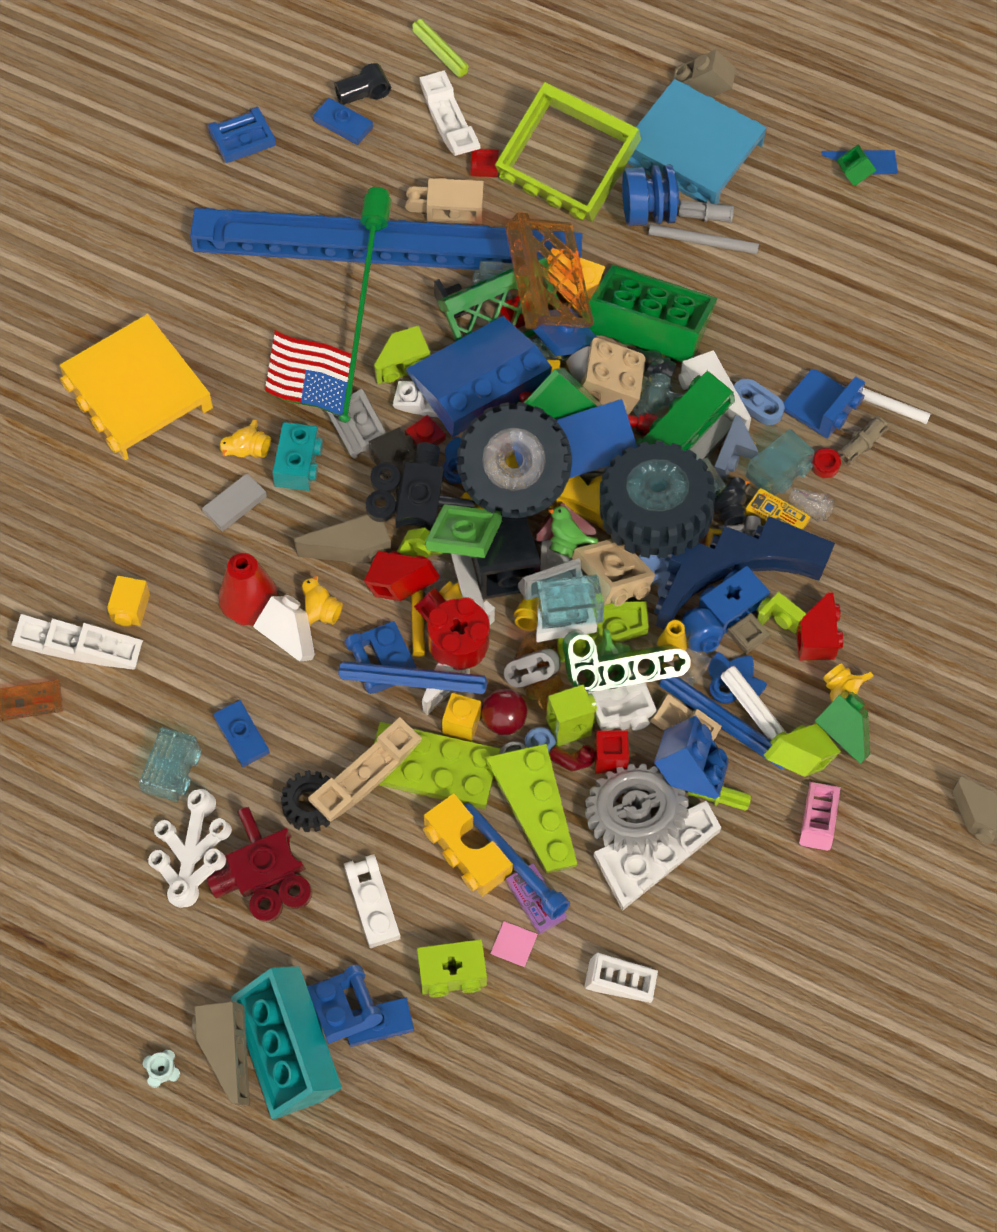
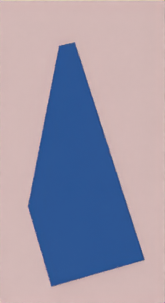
M864 150L877 170L872 175L898 174L895 150ZM848 151L821 152L822 156L836 161Z

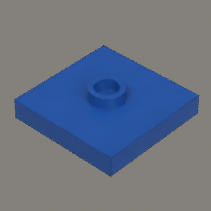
M572 308L528 312L525 318L526 323L555 356L571 355L582 348L590 346L592 340L597 338Z

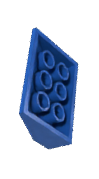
M501 316L406 369V372L451 436L455 437L467 430L471 425L470 422L475 417L483 414L484 410L490 407H497L502 403L509 402V404H513L520 400L519 396L523 392L533 393L551 374L552 367L538 347L504 316Z

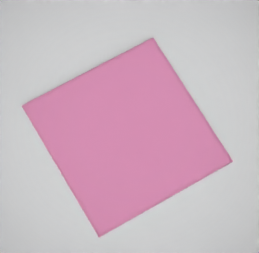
M504 921L490 954L525 967L538 934Z

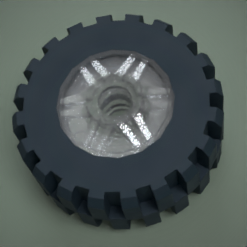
M507 402L484 410L483 414L475 417L470 422L471 425L464 431L460 447L457 450V469L465 491L485 510L493 514L495 511H501L502 517L521 518L538 514L542 510L547 509L561 496L571 474L572 454L564 430L543 409L527 405V403L509 404ZM513 453H519L523 457V462L518 468H510L507 465V458Z

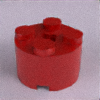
M469 597L451 599L441 603L429 615L428 645L431 655L439 664L443 666L445 664L453 667L455 670H466L478 665L485 657L490 643V622L486 612Z

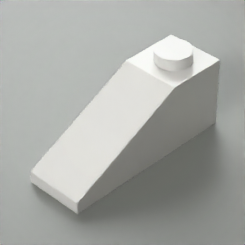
M714 350L683 361L681 374H679V382L683 390L688 391L692 380L698 375L702 376L708 370L734 392L735 402L723 415L732 422L735 415L741 416L749 431L751 417Z

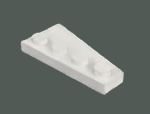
M707 801L688 809L689 816L687 819H684L685 828H677L679 834L677 839L668 834V846H665L661 840H657V852H654L649 843L646 844L644 855L641 854L638 845H634L631 855L627 852L626 844H623L620 850L616 852L614 843L594 852V858L622 911L720 832L721 826Z

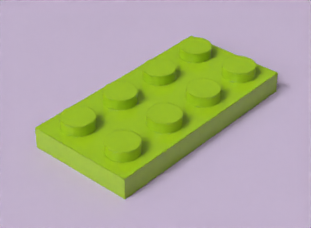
M380 722L374 744L377 742V737L391 724ZM413 729L422 738V741L379 784L380 786L445 800L454 793L463 805L471 803L476 808L486 810L494 774L489 769L485 758L498 755L500 748Z

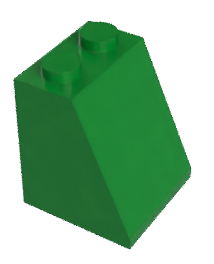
M564 368L555 369L524 402L527 405L543 409L544 412L551 415L555 420L602 405Z

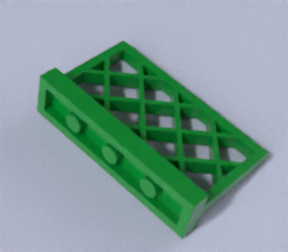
M536 257L437 300L440 310L445 313L455 341L462 338L460 331L465 333L464 337L472 333L471 331L477 317L490 323L496 320L502 306L515 311L510 322L515 326L519 314L527 316V312L521 310L527 295L540 300L536 311H542L544 303L553 306L554 310L562 309L547 270L550 268L547 258ZM542 276L545 288L542 296L530 292L529 289L533 280ZM526 283L524 289L521 288V287H518V286L523 285V284ZM511 289L522 292L517 307L504 302L508 291ZM501 294L499 300L494 298L495 296ZM486 300L497 303L492 318L479 313L482 303ZM475 306L474 311L468 308ZM461 311L472 314L467 329L457 325L454 314ZM530 326L527 331L522 332L527 338L536 334Z

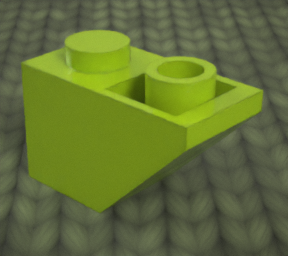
M419 325L391 334L374 365L377 385L384 382L391 383L400 377L409 375L406 372L407 368L430 356V350Z
M816 723L808 727L800 725L788 734L785 731L779 733L770 741L772 746L764 756L767 760L806 777L824 770L841 751L824 729Z

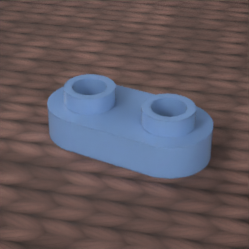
M741 379L735 383L734 388L749 415L765 425H774L781 421L785 406L779 397L752 379ZM743 395H747V396H749L750 398H749V399H745V398H743L742 396H743ZM765 411H771L773 414H767Z

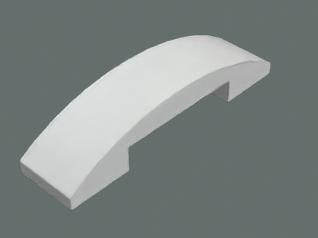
M445 70L419 77L432 118L451 153L456 156L481 149L472 126L468 127L454 98L453 87Z

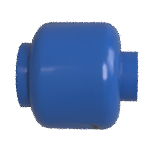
M696 607L683 615L681 622L685 627L686 643L689 649L701 653L714 651L723 638L724 630L709 609Z

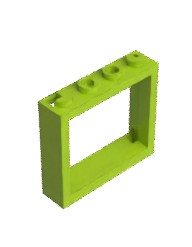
M544 82L495 166L500 175L499 178L507 184L513 185L516 183L522 186V189L527 194L536 197L538 194L545 198V201L552 207L557 209L563 207L569 210L570 215L580 221L586 219L593 222L641 141L640 131L638 128ZM549 105L624 142L587 206L513 168Z

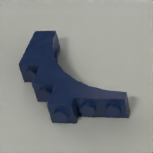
M768 516L764 526L758 525L753 537L725 526L721 536L714 535L710 547L699 543L692 549L686 547L685 553L677 556L671 553L668 554V558H665V561L669 562L667 571L671 573L665 589L669 590L666 598L660 596L654 610V613L658 614L655 626L665 629L667 624L674 619L677 612L691 597L708 585L724 579L733 570L739 572L746 566L752 572H787L820 581L835 543Z

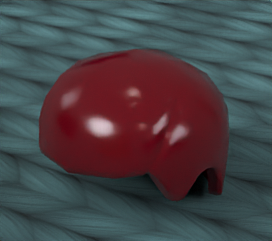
M497 689L484 700L481 717L488 730L498 735H511L524 726L528 708L526 701L519 693L511 689Z

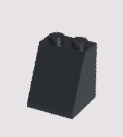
M502 517V522L485 558L471 557L483 600L519 594L521 592L518 588V583L521 579L540 572L541 562L527 517Z

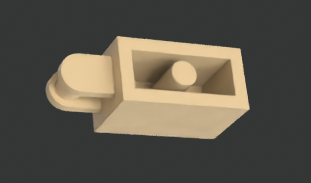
M429 178L428 187H409L407 189L406 196L409 200L406 201L405 208L410 212L427 213V222L482 224L484 181Z

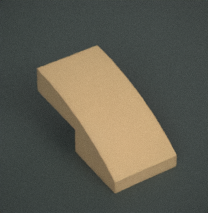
M669 694L663 696L656 708L657 711L649 720L660 729L665 730L696 715L702 725L705 724L709 728L713 741L722 727L699 709L691 711Z

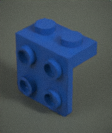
M812 369L784 401V411L828 439L836 428L840 429L845 424L852 409L856 410L865 397L862 394L865 382L855 376L845 388L817 369Z

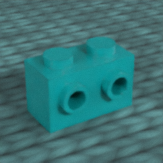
M283 422L273 468L275 487L310 491L311 481H316L318 475V463H315L316 455L321 456L323 450V438H319L317 426Z

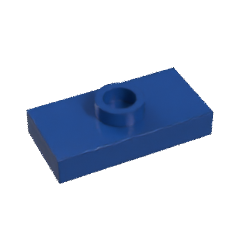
M328 98L313 115L316 123L356 145L373 128V121L331 98Z
M241 700L213 714L216 723L242 768L270 754L269 748Z
M407 997L374 1005L380 1009L383 1019L381 1023L348 1036L350 1047L414 1032ZM362 1009L352 1010L353 1016L361 1015Z

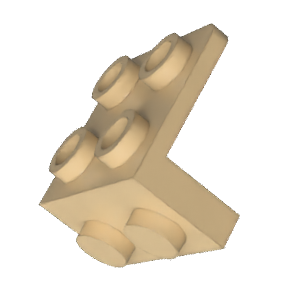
M594 338L590 344L586 374L580 384L602 405L622 399L627 414H630L640 400L645 356L642 353L606 340Z

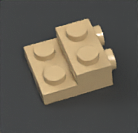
M612 539L597 542V544L576 548L572 555L573 560L580 559L582 570L589 576L586 587L603 605L613 603L615 606H620L628 598L634 596L640 600L646 597L651 590L650 586L656 574L636 553L632 554L626 551L624 544L619 546Z

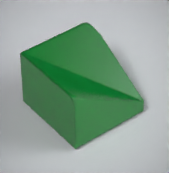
M859 144L836 160L854 186L877 171Z

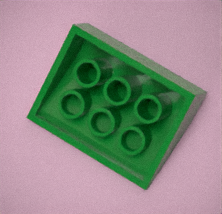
M612 264L590 299L585 324L597 336L611 337L617 339L622 344H632L644 348L646 351L656 350L677 362H683L694 358L718 298Z

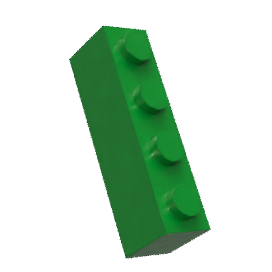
M708 370L702 376H696L683 397L678 396L669 406V412L663 418L659 417L652 423L649 428L650 432L643 439L639 438L636 440L637 447L639 443L648 442V445L655 444V441H664L665 445L671 446L672 443L681 445V449L684 451L690 450L735 402L734 392Z

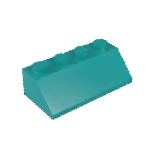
M300 966L270 968L231 996L233 1002L244 1005L246 1044L271 1119H277L318 1104L342 1089Z

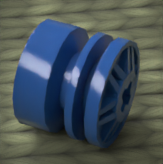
M671 164L663 166L662 178L659 167L657 165L653 166L650 179H647L642 166L624 168L622 196L627 226L646 225L649 212H652L655 223L661 224L663 211L666 222L668 224L675 223L679 205V189L673 166Z

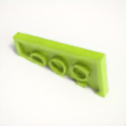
M547 744L486 757L485 761L489 769L492 770L503 795L506 796L518 823L521 824L527 840L545 873L576 867L577 860Z

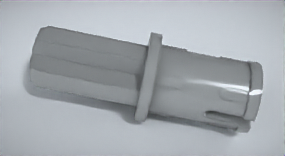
M682 200L679 204L678 214L680 217L704 219L706 223L707 220L732 223L734 205L710 203V200H707L706 203Z

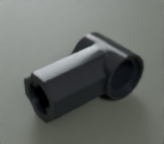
M378 63L366 65L358 75L334 82L338 101L342 105L369 96L374 100L382 99L390 93L392 88L381 65Z

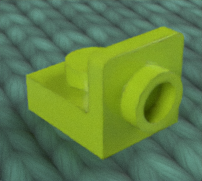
M426 528L408 530L397 552L412 557L420 555L428 558L432 555L443 554L426 549V539L430 533Z
M779 591L772 599L769 597L765 598L757 608L759 613L757 620L762 625L773 616L780 627L786 630L789 629L794 634L797 632L800 620L806 615L803 610Z

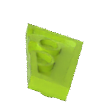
M647 601L624 602L620 606H615L613 603L603 605L601 602L591 603L597 623V632L588 633L587 635L594 640L596 647L602 641L603 629H609L611 640L614 644L648 634ZM564 638L557 639L558 656L561 662L565 661L563 651ZM578 639L574 642L572 649L574 653H580L585 649V639Z

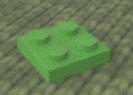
M444 504L426 539V549L441 553L485 558L502 522L501 511H495L493 514L485 509Z

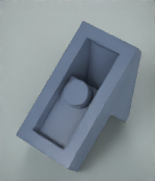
M735 415L714 466L715 476L727 480L730 471L735 472L740 456L759 461L757 447L741 416Z

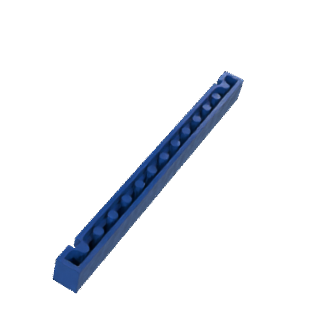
M194 208L190 237L193 252L365 263L370 230L361 223L360 219L352 217L341 218L323 215H298L295 213L278 214L266 211L247 212L241 210ZM405 220L388 221L386 228L375 232L371 263L504 272L536 257H546L548 260L552 248L581 258L583 233L547 231L544 229H518L516 227L499 228L487 225L468 226L462 224H436L434 222H408Z

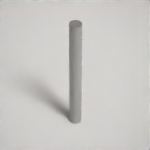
M650 224L649 235L752 254H757L759 243Z

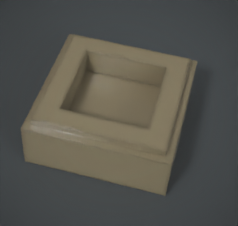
M752 613L746 615L727 630V634L745 655L770 637V633Z

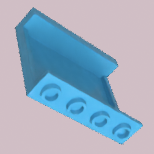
M674 79L636 126L640 131L641 141L629 159L628 164L633 167L642 166L648 175H651L652 167L657 165L661 172V178L663 166L671 164L675 172L678 189L681 193L698 202L706 203L707 200H710V203L718 204L721 191L756 145L762 147L764 144L767 127L761 125L756 120L738 113L735 109L719 103L712 97L700 93L691 86Z

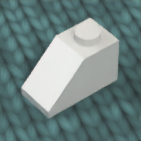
M289 595L271 596L253 627L298 661L312 660L315 653L308 615L299 607L300 602Z

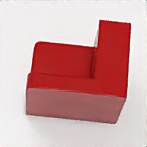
M628 730L596 731L595 774H605L608 771L615 774L617 773V767H623L624 770H627L629 762Z

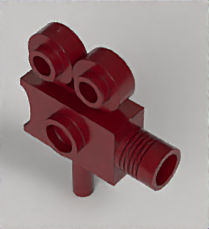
M250 808L240 809L238 815L251 844L225 855L228 866L213 872L207 878L216 899L237 889H239L244 897L253 894L249 902L250 912L257 920L266 923L276 920L281 915L283 903L292 909L305 907L310 902L313 892L310 883L305 878L295 875L306 870V868L292 854L290 848V838L292 835L290 831L285 828L262 839ZM282 882L279 887V895L275 891L267 889ZM293 886H299V895L295 897L290 896V889ZM264 899H268L271 902L267 910L260 909V903Z

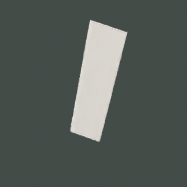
M451 554L462 597L473 599L486 612L471 557Z

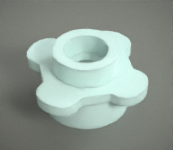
M164 1050L162 1053H156L144 1058L143 1067L147 1069L149 1074L147 1081L151 1087L157 1088L161 1083L169 1080L175 1082L180 1077L179 1069L175 1068V1054L173 1051ZM164 1066L163 1071H159L158 1068Z

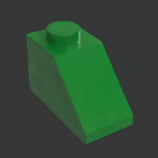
M845 690L836 697L815 722L861 764L870 755L868 711L863 707L865 705L864 701L854 692L849 694Z

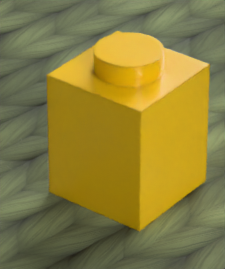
M123 576L116 577L107 606L111 621L121 626H131V624L141 626L150 597L147 581Z
M451 693L442 719V734L472 742L481 717V701Z

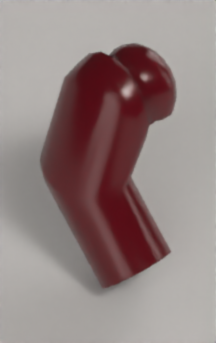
M555 745L549 755L551 761L573 772L590 767L595 761L596 752L593 747L583 745L579 751L570 754Z

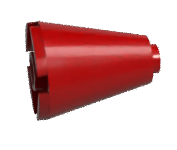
M238 553L232 556L227 563L219 590V605L223 614L227 618L229 617L236 621L237 624L254 625L271 596H279L278 588L254 556L248 553Z

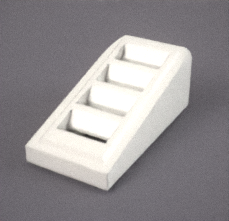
M596 953L589 961L584 988L599 993L651 1003L653 1001L658 970ZM601 968L605 969L603 979L599 978ZM613 971H618L616 983L611 982ZM627 973L631 974L629 987L625 986ZM639 976H644L642 991L637 990Z

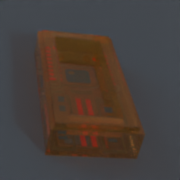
M59 680L0 688L1 721L63 712Z

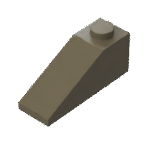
M368 515L294 538L298 557L364 564L373 562L378 551L391 552V541L384 523L376 522Z
M232 1001L195 1006V1015L192 1019L193 1032L231 1104L240 1106L250 1105L244 1005Z

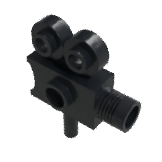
M422 442L416 446L414 463H405L404 475L400 474L395 465L387 462L380 463L372 469L370 478L371 485L375 491L366 499V512L376 522H385L391 519L393 515H397L396 528L399 529L405 525H416L431 531L437 519L438 507H443L446 504L474 508L475 501L440 495L444 468L437 467L440 448L435 444ZM388 473L391 477L383 480L380 475ZM398 489L397 501L395 502L391 493ZM381 500L384 501L386 505L382 508H379L375 505V503Z

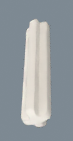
M735 666L728 668L722 673L721 679L768 739L772 740L776 735L785 731Z

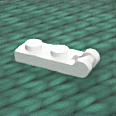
M375 855L365 856V860L354 863L353 860L343 863L369 948L399 940L400 933ZM369 872L371 880L360 883L358 875Z

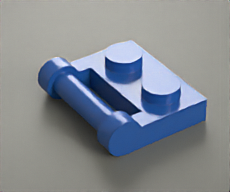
M259 107L252 108L249 113L218 124L213 122L207 125L210 136L215 141L225 163L276 146L275 137Z
M395 621L362 634H352L344 641L347 649L353 652L357 663L371 664L364 649L365 646L371 644L380 665L417 669ZM371 682L364 683L368 694H374L395 686Z
M352 965L342 974L307 987L328 1044L372 1028L381 1023L383 1019L380 1009L373 1004L364 982L365 973L360 965ZM350 987H353L362 1009L361 1015L356 1017L353 1016L343 991Z

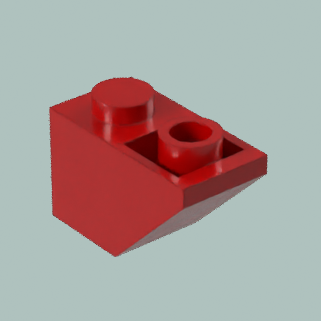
M378 551L364 582L375 597L402 601L438 581L440 575L432 565L431 560L424 556L417 555L412 557L396 551H391L390 553Z
M828 592L800 620L796 632L799 661L835 660L838 650L843 648V632L838 631L837 621H840L841 614L840 605L835 603L834 592Z

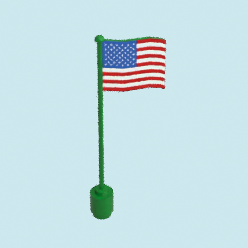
M371 187L363 199L360 221L370 230L352 354L328 344L292 338L277 330L274 333L265 387L266 393L286 402L323 409L338 415L343 423H347L351 419L348 413L375 232L386 228L389 221L392 200L389 197L390 193L386 189Z

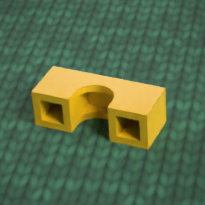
M454 793L424 814L425 827L423 831L433 844L438 842L443 848L442 854L451 867L457 866L464 874L462 875L464 883L472 892L477 890L483 897L512 875L513 864L494 841L480 849H471L462 843V836L473 828V816Z

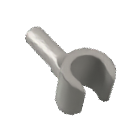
M748 516L745 525H728L727 527L753 537L758 525H761V519L757 516ZM719 525V529H724V525Z

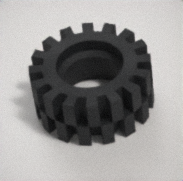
M308 770L305 771V776L301 777L300 773L295 774L294 781L289 778L286 782L287 788L283 787L281 804L284 816L286 815L289 824H294V828L299 830L300 827H303L304 832H310V828H315V832L321 830V825H324L325 828L330 825V821L318 809L304 811L298 805L299 797L303 793L308 791L315 792L330 779L327 775L323 778L321 772L318 771L315 772V775H311V771Z

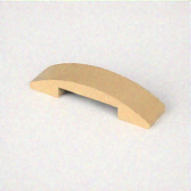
M399 717L377 737V742L335 779L331 777L308 797V800L331 822L376 788L405 760L422 741V738Z

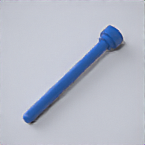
M465 803L464 806L473 816L475 827L489 842L494 841L513 864L515 871L541 898L542 910L551 920L560 917L570 906V901L562 892L550 890L471 803Z

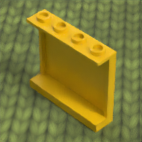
M148 314L60 364L63 375L60 377L62 385L68 393L74 392L77 396L75 401L83 413L89 412L92 416L90 420L98 433L102 431L107 436L105 440L114 454L119 452L124 460L129 459L126 449L196 407L203 414L213 408L210 392Z

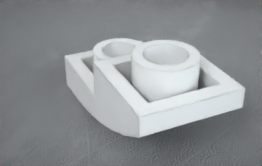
M398 381L393 401L395 409L439 418L413 381Z

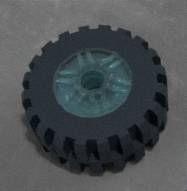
M655 441V444L648 445V442L639 443L635 449L631 446L623 450L622 457L616 455L610 461V466L605 468L602 481L600 482V518L603 520V527L606 533L612 534L611 539L617 545L624 544L626 551L632 554L635 551L640 552L641 557L650 558V555H658V558H668V554L674 553L675 556L685 553L686 547L692 549L699 544V538L702 539L709 531V525L712 524L714 513V478L709 470L707 471V464L701 458L696 460L697 454L687 449L684 451L681 449V445L672 443L671 446L665 445L664 441Z

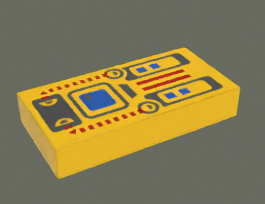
M762 488L758 490L750 501L745 513L747 516L759 517L763 525H765L768 516L802 530L805 529L811 518L808 514Z

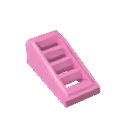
M809 782L799 842L801 846L827 851L831 849L841 787ZM814 796L832 799V802L814 799ZM812 808L830 811V813H829V812L818 811V810H813ZM810 820L828 823V825L811 822Z

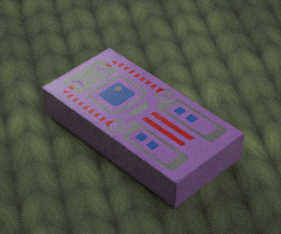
M529 865V867L536 873V875L546 884V882L540 875L535 865ZM518 873L506 878L508 887L539 935L566 920L567 915L565 912L560 917L551 920L542 910L541 898Z

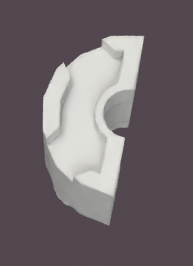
M645 682L615 689L588 692V694L592 693L595 698L597 711L594 715L602 731L625 730L631 727L634 731L641 730L650 724L648 718L657 711Z

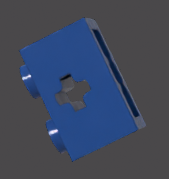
M746 566L739 572L737 570L730 572L724 578L723 583L717 587L710 586L700 595L699 608L709 609L720 622L725 634L729 627L746 615L757 612V608L762 601L769 597L770 591L751 569Z

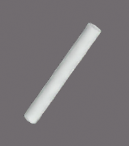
M863 388L862 394L865 395L863 400L927 424L930 413Z

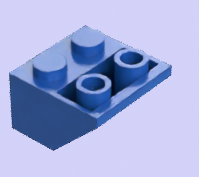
M695 715L664 730L654 763L671 787L715 799L720 797L729 761L725 751L718 748L713 741L709 728L705 724L702 725Z

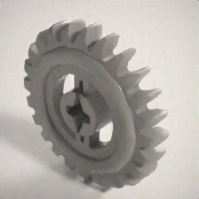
M629 764L627 770H624L623 767H617V773L606 772V779H597V787H592L589 790L590 797L585 800L587 807L585 816L589 819L588 827L591 830L595 829L594 836L596 839L603 836L605 847L612 840H615L614 847L616 852L620 850L623 844H626L627 852L631 855L634 845H638L641 854L644 855L645 847L648 843L654 852H657V840H661L665 846H668V834L677 839L679 835L677 828L684 829V819H687L689 816L687 809L689 800L685 797V790L671 787L663 774H659L657 766H653L650 770L647 769L646 764H641L639 768H635L634 764ZM639 790H645V791H648V792L651 793V794L647 795V793H645V792H643V791H639ZM630 791L623 797L622 804L614 806L615 801L620 795ZM660 806L659 811L652 818L651 809Z

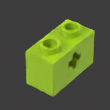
M584 684L548 696L546 722L550 731L555 736L556 746L558 747L589 737L592 734L593 724L596 723L594 713L597 711V704L593 694H587Z
M482 939L417 948L422 995L429 994L430 997H443L448 995L449 991L462 990L463 993H474L480 991L481 987L487 986ZM448 966H455L457 974L450 975Z

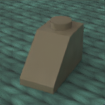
M960 776L952 794L968 832L974 834L979 841L985 844L997 846V793Z

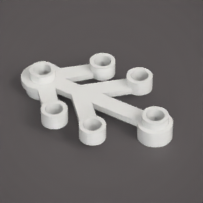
M204 789L194 790L188 796L187 802L188 808L191 810L185 844L176 834V827L167 820L158 822L154 829L155 835L166 842L180 860V872L178 875L170 865L169 855L162 850L153 851L148 858V863L152 868L159 871L170 885L167 892L168 900L172 905L179 908L193 905L199 896L198 886L214 871L223 868L226 863L225 855L218 849L213 848L231 834V825L224 819H215L209 827L210 833L199 842L203 819L210 815L216 807L215 797ZM223 826V830L217 833L218 829ZM168 827L167 832L163 834L164 829ZM204 856L205 864L193 873L195 864ZM218 856L216 862L212 863L213 858ZM162 857L161 862L157 864L158 859Z

